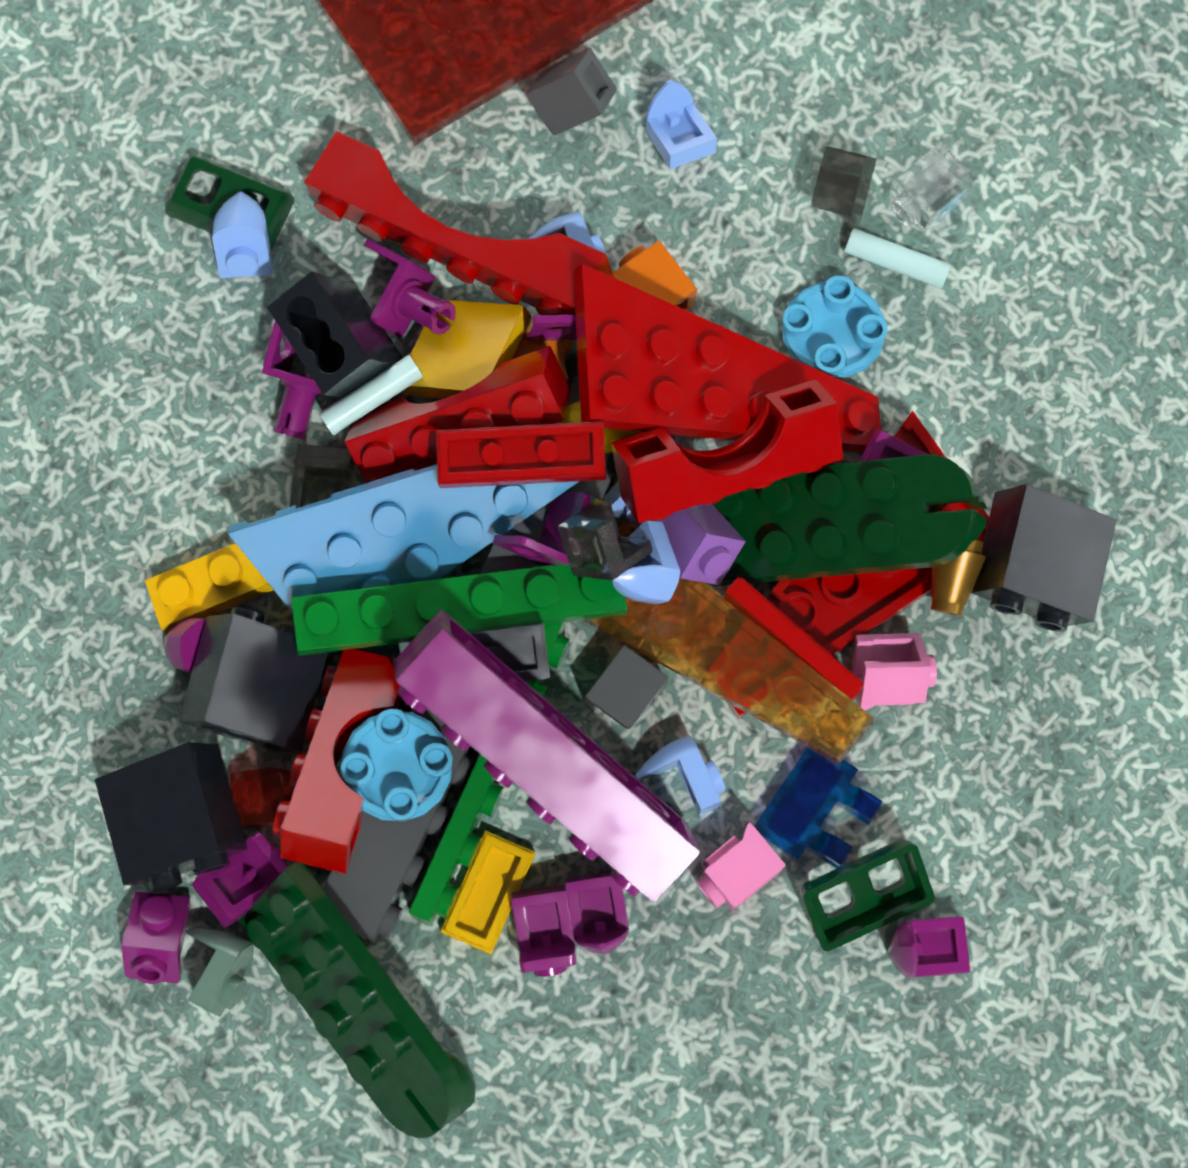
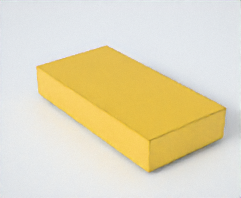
M485 831L441 929V933L492 955L512 910L511 894L512 892L520 891L536 852Z

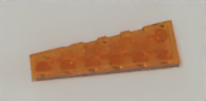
M626 520L614 532L618 537V546L636 530ZM606 543L602 546L612 551L617 548ZM679 577L675 592L668 602L651 604L626 598L628 609L626 615L583 620L836 764H839L874 724L873 716L704 582Z

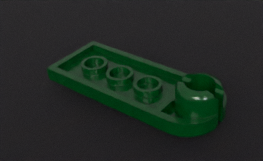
M924 454L824 465L818 471L811 473L801 472L776 480L764 488H751L725 496L713 504L746 542L720 585L707 584L710 586L731 585L738 577L740 579L743 578L750 584L941 566L958 558L980 536L986 527L987 519L975 510L987 509L979 496L976 485L970 475L955 462L943 456ZM964 502L973 508L937 512L942 511L946 505Z
M296 862L286 868L239 922L247 931L252 944L261 950L279 974L284 987L296 997L313 1020L318 1033L328 1040L347 1066L350 1076L363 1087L383 1116L395 1128L406 1135L414 1138L431 1137L464 1113L474 1103L476 1083L471 1070L459 1056L443 1050L303 863Z

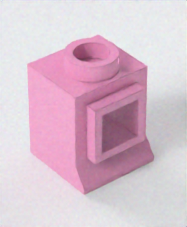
M920 633L855 636L851 672L863 682L862 685L864 686L856 697L860 711H865L875 705H915V703H926L928 687H934L936 684L937 667L934 655H927Z
M750 822L744 830L741 841L736 836H733L705 859L703 865L706 867V870L702 874L703 878L696 882V884L716 909L725 904L733 912L778 875L786 865Z

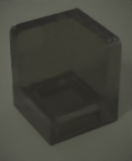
M826 146L811 205L814 208L849 216L847 230L858 229L877 158Z
M297 444L289 507L296 505L297 508L328 499L333 493L352 488L355 462L349 450Z
M599 498L558 526L573 576L613 581L653 552L651 541L648 539L620 536L613 509L608 499Z

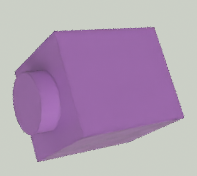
M700 504L680 510L659 521L664 524L680 568V578L720 585L746 542L713 504Z

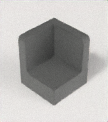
M591 47L543 69L525 95L550 133L558 135L602 115L618 89Z
M624 645L585 696V706L593 712L596 708L600 709L624 728L630 729L650 702L654 703L667 686L668 676Z

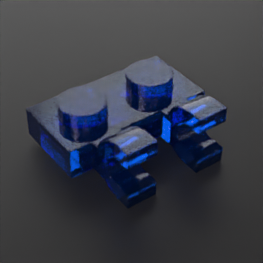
M812 740L754 827L766 842L797 863L807 849L836 869L844 864L852 849V846L845 841L820 829L836 804L869 826L880 810L883 801L866 790L851 784L859 769Z

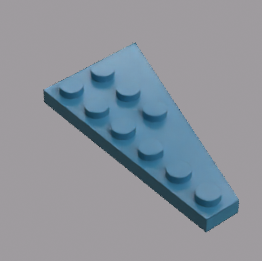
M437 465L415 472L413 469L339 491L331 494L328 499L297 508L296 505L276 511L274 516L248 523V521H243L228 526V534L292 611L291 597L440 579L493 542L495 535H503L579 481L440 488L438 486Z

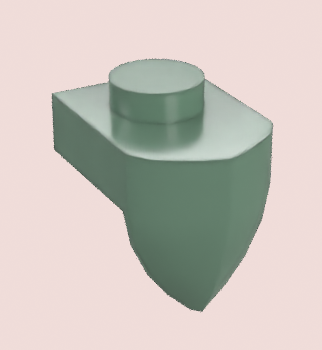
M189 928L185 933L214 948L216 951L188 1001L221 1017L225 1008L232 1009L244 993L247 980L243 976L252 962L254 946L241 937L226 931L210 928Z

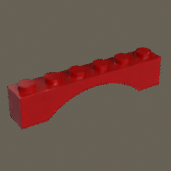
M338 131L335 132L304 181L315 200V209L325 217L336 222H340L342 218H345L357 224L359 230L371 239L384 242L388 238L400 244L401 248L414 259L423 263H428L430 259L445 265L447 271L457 279L468 284H473L475 280L490 286L491 291L500 299L513 305H518L522 301L535 307L540 316L575 315L573 271L581 263L614 277L605 253L561 233L534 239L501 240L474 236L442 224L420 210L403 194L394 181L379 150Z

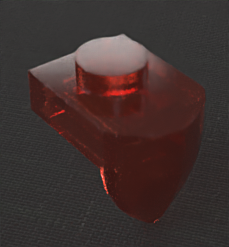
M267 767L230 773V789L242 829L274 825L280 802L282 800L290 802L295 789L289 786L290 770Z

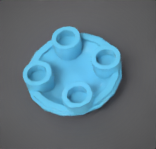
M833 276L827 282H819L801 290L788 304L782 318L783 343L791 358L835 378H847L866 370L880 355L888 331L885 317L876 300L860 287L855 286L852 280L844 276Z
M388 709L379 715L368 718L352 732L343 750L341 775L344 783L355 793L363 797L364 812L380 820L404 822L426 814L441 801L451 781L453 757L445 737L432 722L412 712Z

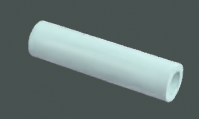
M853 228L844 251L847 254L942 289L951 264Z
M407 355L321 411L319 415L334 436L423 378V375L410 355Z

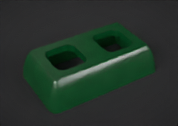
M191 155L188 157L168 198L165 212L172 218L213 233V222L221 206L240 191H253L269 199L264 215L270 249L272 251L295 199L291 193L198 155ZM200 171L222 180L213 202L209 205H203L185 197L193 176Z
M897 840L804 883L801 888V896L820 946L824 951L834 950L932 904L935 899L917 845L907 840ZM896 858L902 874L900 882L882 891H874L869 877V870ZM846 881L852 895V903L833 914H825L819 899V893Z

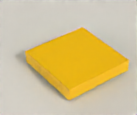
M444 300L451 302L455 306V319L452 321L439 313L436 314L435 317L451 326L449 330L441 335L431 332L426 327L423 328L410 354V357L422 373L423 378L401 392L409 396L445 399L472 387L486 378L502 362L512 359L532 318L526 307L513 304Z

